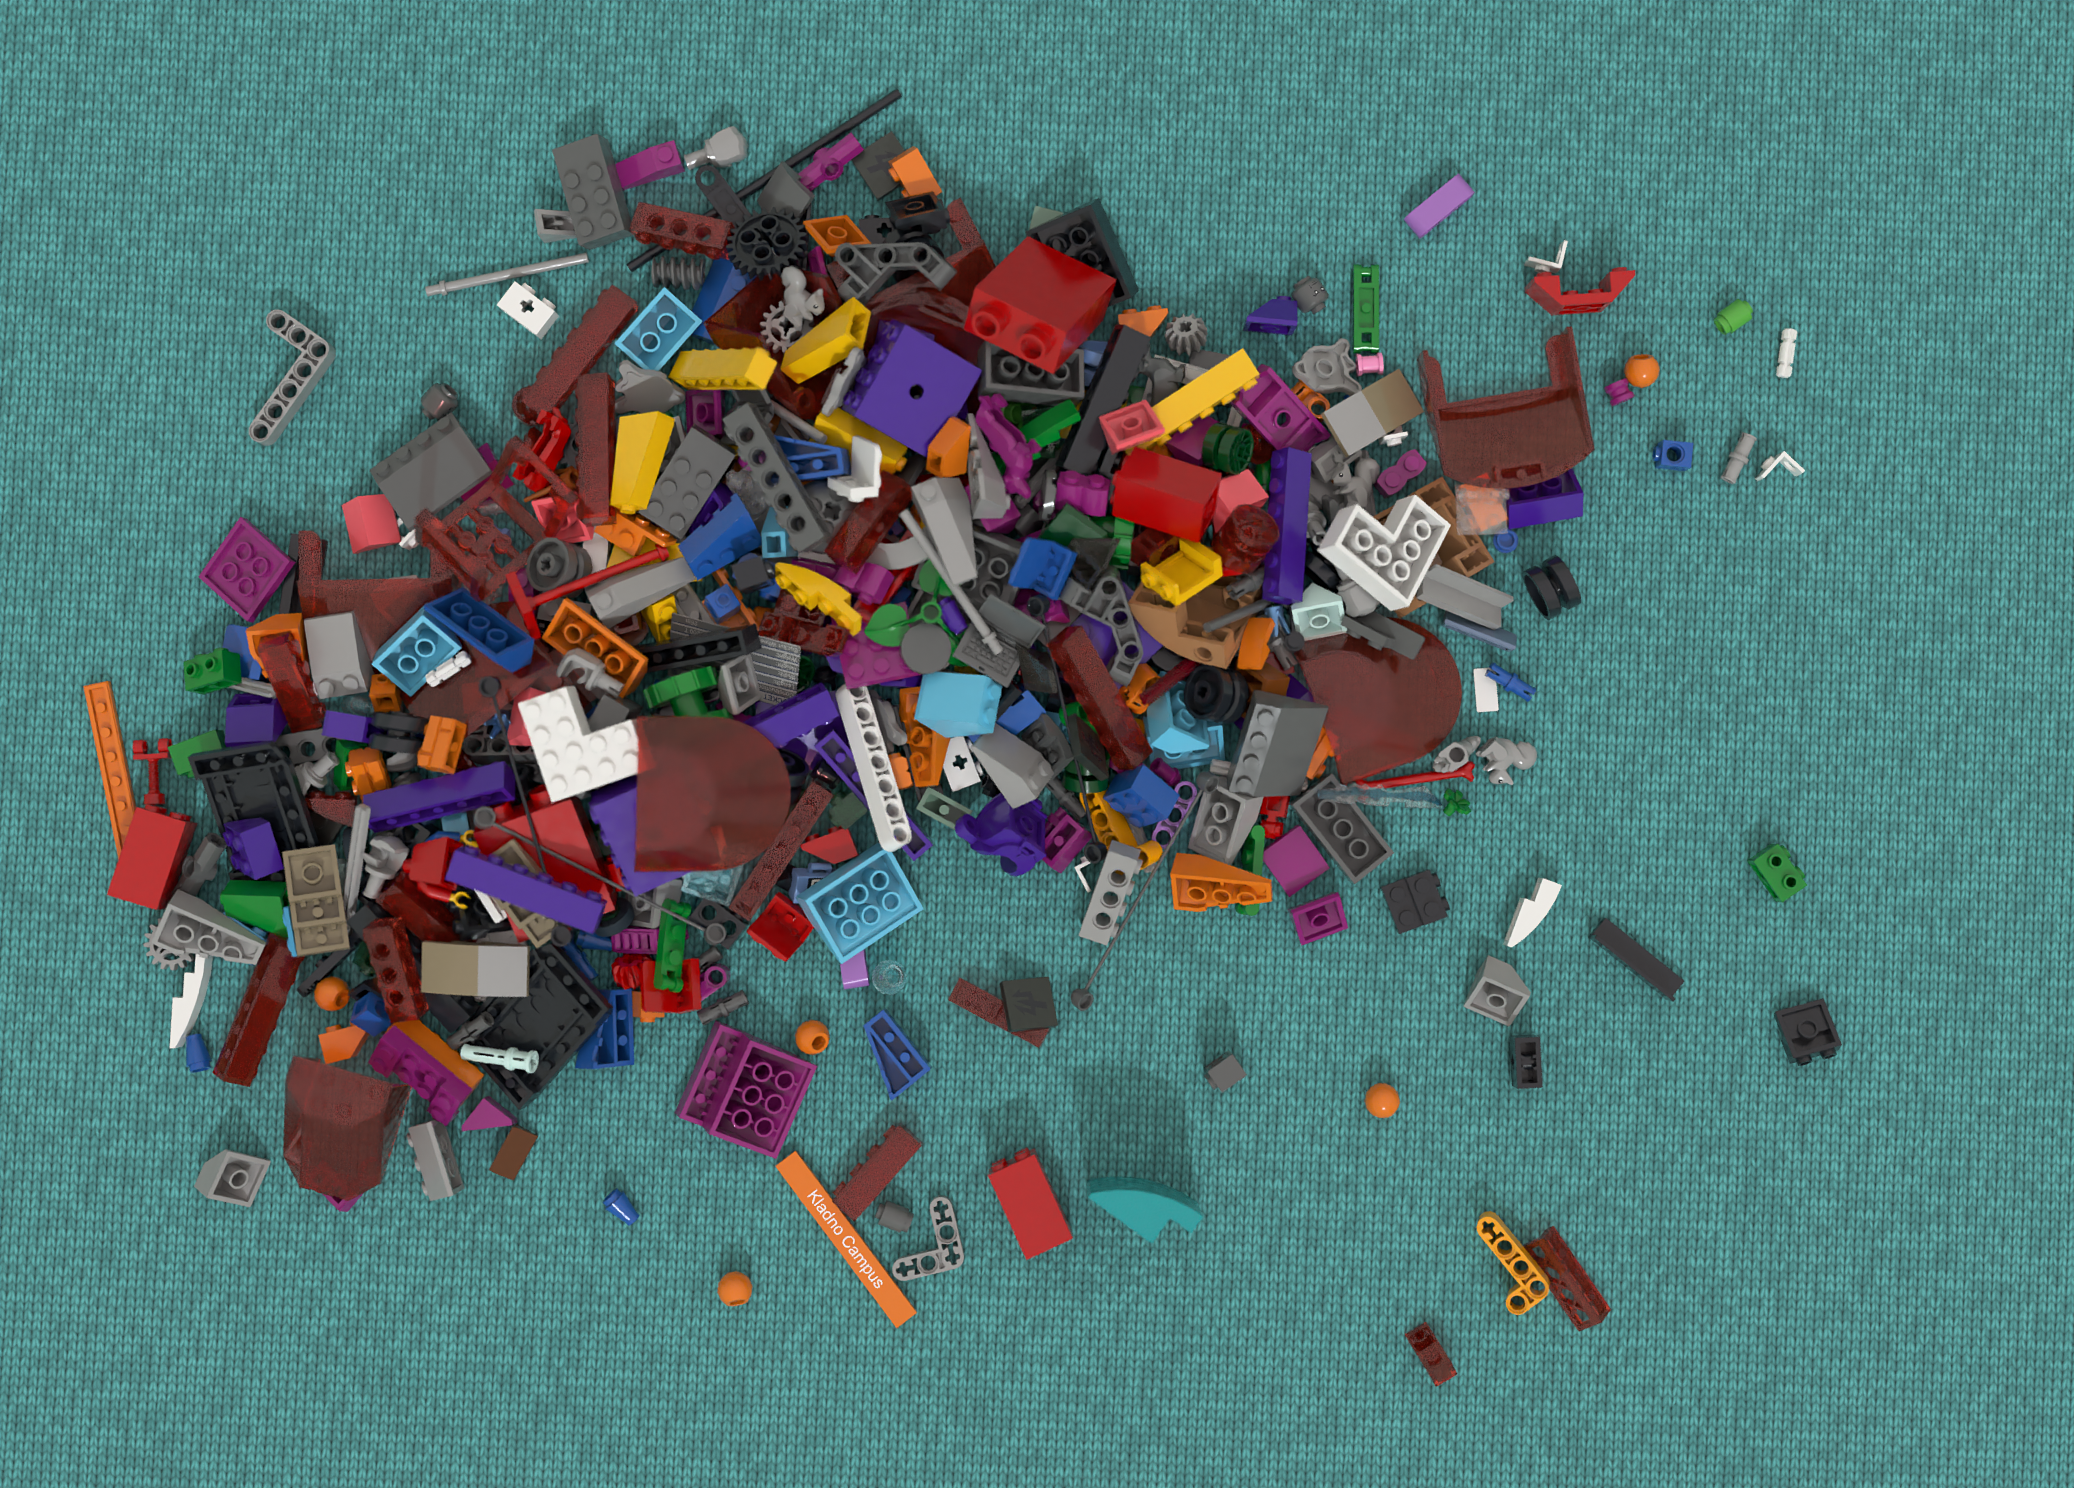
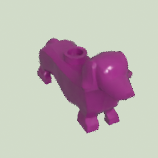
M1000 393L994 394L991 398L989 395H981L978 397L981 405L975 420L989 439L990 448L998 452L1007 465L1006 471L1001 477L1005 484V491L1010 494L1018 493L1025 499H1028L1031 496V489L1026 481L1029 477L1028 471L1032 466L1033 454L1038 453L1042 448L1035 439H1031L1026 443L1021 431L1004 418L1001 407H1006L1008 403Z

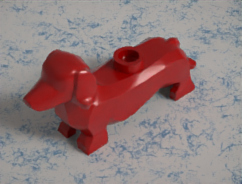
M557 407L552 409L553 414L541 409L536 422L539 424L544 423L543 433L529 451L526 466L518 464L512 475L517 480L521 481L524 479L523 483H525L526 487L534 492L555 484L551 478L558 461L563 457L564 446L571 434L568 420L561 415ZM558 488L536 499L560 495L561 490Z

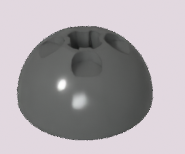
M828 479L814 480L806 483L803 487L832 535L831 538L811 551L818 554H834L842 551L841 549L854 533L860 531L862 524L860 503L849 501L848 497L838 495L835 490L828 487ZM791 498V500H790V503H789L788 508H789V507L791 506V504H792V498ZM802 517L797 520V527L801 531L805 526V521Z

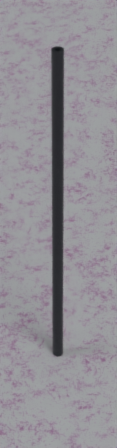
M895 89L784 162L789 167L794 168L814 155L819 149L828 146L902 98V95L898 89ZM778 166L736 192L735 194L740 201L766 186ZM713 207L626 265L631 272L637 270L652 260L653 257H657L720 216Z

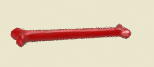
M1468 761L1453 772L1441 773L1430 771L1373 781H1365L1360 776H1357L1355 779L1357 788L1354 794L1361 798L1367 792L1457 777H1463L1472 782L1474 779L1472 770L1475 764L1472 761Z

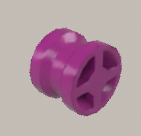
M1627 378L1604 387L1605 393L1609 394L1611 398V407L1635 397L1634 393L1628 388L1629 381Z

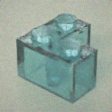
M722 845L719 854L720 860L717 861L715 868L706 865L686 874L681 891L730 906L747 852Z

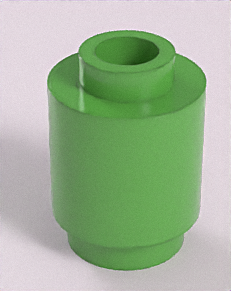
M1736 299L1717 313V317L1713 319L1714 324L1723 335L1733 333L1752 319L1751 313H1753V309L1747 301Z

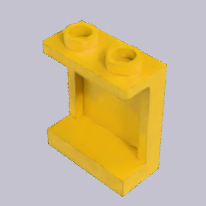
M1179 538L1180 551L1157 566L1152 567L1146 562L1141 564V580L1143 584L1175 606H1178L1222 577L1221 557L1201 543L1184 538Z

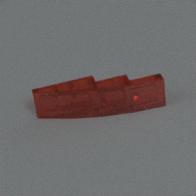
M959 978L948 1000L1008 1032L1003 1000ZM1051 1028L1009 1033L1041 1048Z

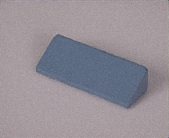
M1445 611L1441 626L1507 652L1515 650L1516 634L1501 628L1492 630L1454 613Z

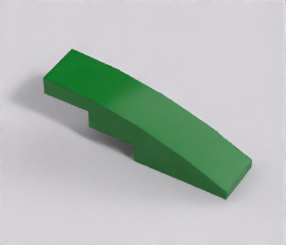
M1068 399L1047 410L1023 426L1020 431L1024 435L1026 443L1031 439H1035L1042 448L1061 439L1058 431L1080 421L1081 418L1071 399ZM995 451L992 454V458L1000 475H1003L1007 465L1000 454ZM1039 452L1033 454V460L1041 457Z

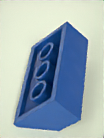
M726 241L721 242L692 312L702 320V323L690 335L723 350H729L732 347L760 282L757 274L753 279H750L748 273L741 275L739 269H734L733 263L730 262L726 249L728 242Z
M464 587L424 605V610L510 672H514L531 663L534 639Z

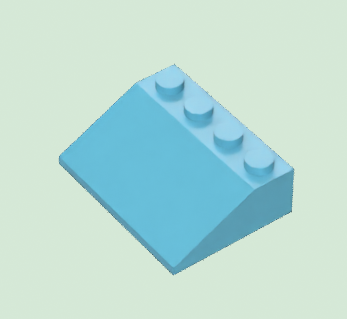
M876 843L796 896L806 917L840 964H843L923 910L920 901L893 853L884 850L880 843Z

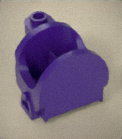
M999 793L985 805L976 819L970 814H964L956 820V834L969 842L970 847L979 854L999 855L1002 870L1010 876L1023 875L1031 870L1035 863L1047 856L1045 853V819L1047 815L1040 810L1042 809V802L1037 798L1013 809L1004 795Z

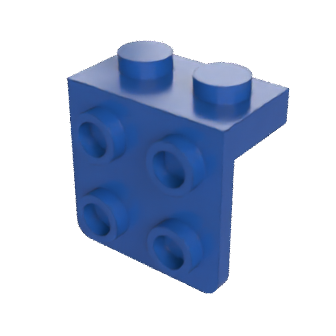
M1028 537L1021 545L1020 555L1015 566L1011 569L1009 584L1013 587L1034 589L1052 600H1058L1078 553L1053 540Z
M228 625L222 648H228L230 652L240 654L241 677L268 682V678L264 677L258 661L254 660L250 654L246 629L249 627Z

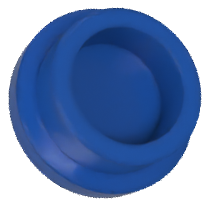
M1502 528L1494 534L1493 545L1501 553H1510L1518 545V536L1512 529Z

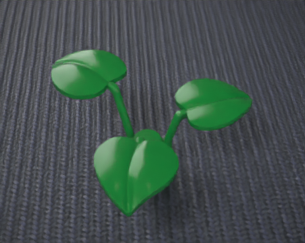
M929 559L920 571L919 584L925 592H933L931 602H927L922 606L921 614L906 620V612L902 607L895 604H886L877 609L864 632L871 640L878 644L895 647L900 646L903 635L910 629L908 624L919 619H923L929 624L937 622L949 635L948 638L951 642V655L948 663L955 666H969L952 656L966 629L956 636L940 619L942 611L936 603L938 593L946 597L953 595V593Z

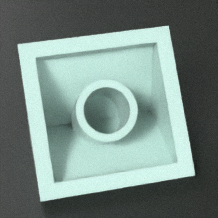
M1312 583L1303 592L1302 602L1294 603L1291 606L1295 631L1301 633L1305 641L1344 634L1347 631L1346 627L1340 625L1345 616L1342 597Z

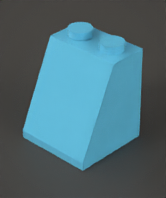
M947 672L923 674L914 719L945 738L993 733L1002 685L984 675Z

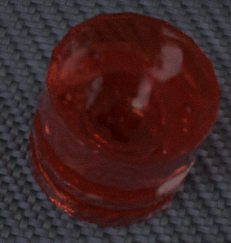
M1249 504L1238 505L1233 509L1225 524L1214 536L1212 541L1213 552L1221 557V562L1226 567L1236 572H1254L1265 559L1266 554L1278 541L1280 535L1279 528L1275 520L1261 508Z

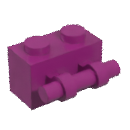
M1059 807L1054 814L1050 813L1047 817L1048 821L1045 823V853L1047 856L1042 860L1052 869L1062 873L1089 842L1092 835L1076 819L1069 816L1062 807Z

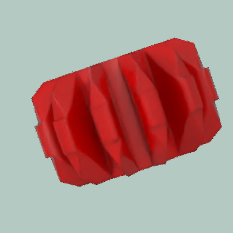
M623 953L622 957H617L611 965V972L617 987H623L624 990H627L629 988L636 989V987L641 986L640 963L642 961H653L650 955Z

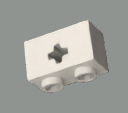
M514 281L497 306L539 339H542L559 317L554 311L556 306L546 298H543L541 301L535 297L536 291L526 283H523L521 286ZM529 305L533 307L534 310L530 312L526 310L525 307Z
M964 736L950 739L943 765L952 792L981 782L980 776L984 775L979 761L974 762L971 753L973 751L970 748L972 746L970 738L965 739ZM959 755L962 759H967V762L964 764L965 768L962 770L959 766L954 767L953 764L957 761L956 756Z

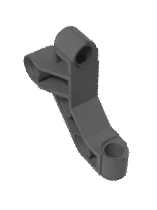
M920 242L857 245L843 243L838 246L835 252L837 262L851 275L838 288L837 294L845 302L854 297L864 306L896 270H919L936 285L939 291L957 274L956 269L940 256L935 249ZM923 250H927L928 255L926 260L920 262V252H922ZM888 251H892L893 257L891 261L885 263V254Z
M1112 565L1101 567L1092 585H1088L1081 579L1070 576L1058 600L1061 599L1078 609L1079 612L1112 628L1118 648L1108 662L1103 676L1127 687L1142 659L1143 645L1134 616L1128 604L1129 601L1119 570ZM1107 580L1114 581V583L1112 584H1106L1104 582ZM1117 611H1124L1127 617L1119 621L1113 615ZM1136 645L1138 651L1129 654L1125 651L1126 646Z

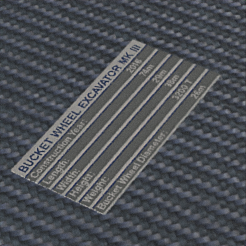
M672 613L670 639L728 629L729 627ZM759 636L762 648L751 653L761 694L759 701L777 705L796 695L801 647ZM733 658L668 669V676L673 677L709 666L715 667L719 676L721 665Z

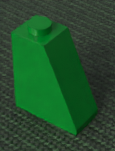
M230 880L225 889L220 893V903L224 906L226 916L288 938L287 927L284 925L282 918L283 908L290 906L286 882Z

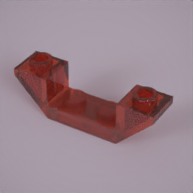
M765 611L758 635L800 646V650L837 657L843 654L850 629L826 624V628L796 622L786 615Z

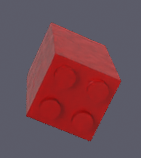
M1135 446L1131 454L1124 457L1121 470H1117L1113 477L1112 484L1115 485V490L1110 499V504L1113 505L1112 516L1199 543L1216 513L1222 474Z
M146 804L145 808L136 807L107 895L151 909L166 910L168 903L173 897L171 892L178 883L182 864L187 856L198 824L190 821L192 816L179 812H170L169 815L166 814V808Z
M1026 1147L1015 1152L1014 1158L1008 1161L1002 1158L993 1162L989 1169L988 1177L1026 1260L1073 1239V1233L1035 1148L1029 1150Z

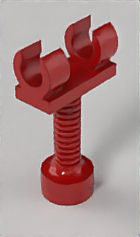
M158 739L159 753L147 754L148 745L146 740L133 741V760H148L149 762L148 777H150L149 792L144 794V805L165 804V794L158 790L159 759H172L168 749L169 746L173 745L171 739Z

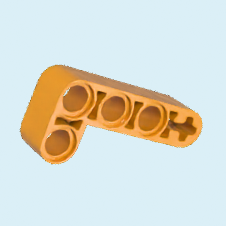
M1107 789L1098 793H1086L1093 828L1099 841L1106 845L1107 852L1111 841L1114 840L1141 850L1138 858L1143 860L1140 870L1159 861L1163 854L1161 845L1154 840L1140 845L1137 844L1125 816L1112 809L1110 804L1103 799ZM1080 793V800L1085 809L1082 793ZM1115 870V871H1114L1115 873H1117V874H1119V875H1124V874H1125L1123 871H1120V870Z
M1491 1211L1482 1213L1477 1222V1232L1518 1282L1507 1293L1506 1307L1512 1314L1521 1315L1548 1295L1549 1278L1496 1213ZM1485 1221L1488 1224L1494 1223L1493 1230L1490 1227L1484 1228ZM1506 1240L1511 1243L1512 1247L1509 1250H1503L1499 1247L1498 1243ZM1519 1260L1525 1261L1528 1264V1268L1519 1270L1515 1267L1514 1263ZM1538 1280L1545 1287L1541 1290H1535L1532 1288L1531 1283ZM1513 1296H1521L1525 1302L1521 1305H1515L1511 1298Z

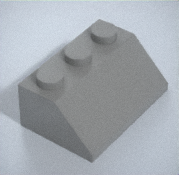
M432 1119L409 1127L407 1140L410 1147H414L416 1153L414 1158L415 1166L418 1172L421 1171L424 1180L422 1181V1189L424 1194L429 1196L430 1201L453 1196L465 1189L446 1126Z

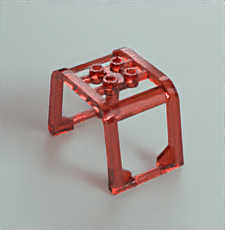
M516 435L507 442L489 480L441 521L427 508L415 517V541L421 547H427L470 590V596L476 602H480L507 581L506 574L513 571L517 573L527 564L532 549L539 541L545 538H555L579 497ZM528 461L552 485L548 493L557 509L546 528L501 485L513 462L523 467ZM488 497L534 541L521 554L511 545V538L506 534H502L494 526V522L490 517L482 516L475 509ZM467 515L476 523V532L480 535L477 541L472 532L464 531L457 524ZM448 530L458 539V547L445 535ZM435 541H437L471 575V577ZM492 543H494V550L498 554L506 553L512 559L503 569L493 560V553L488 550ZM462 551H468L470 554L466 556ZM489 572H491L494 576L487 581Z

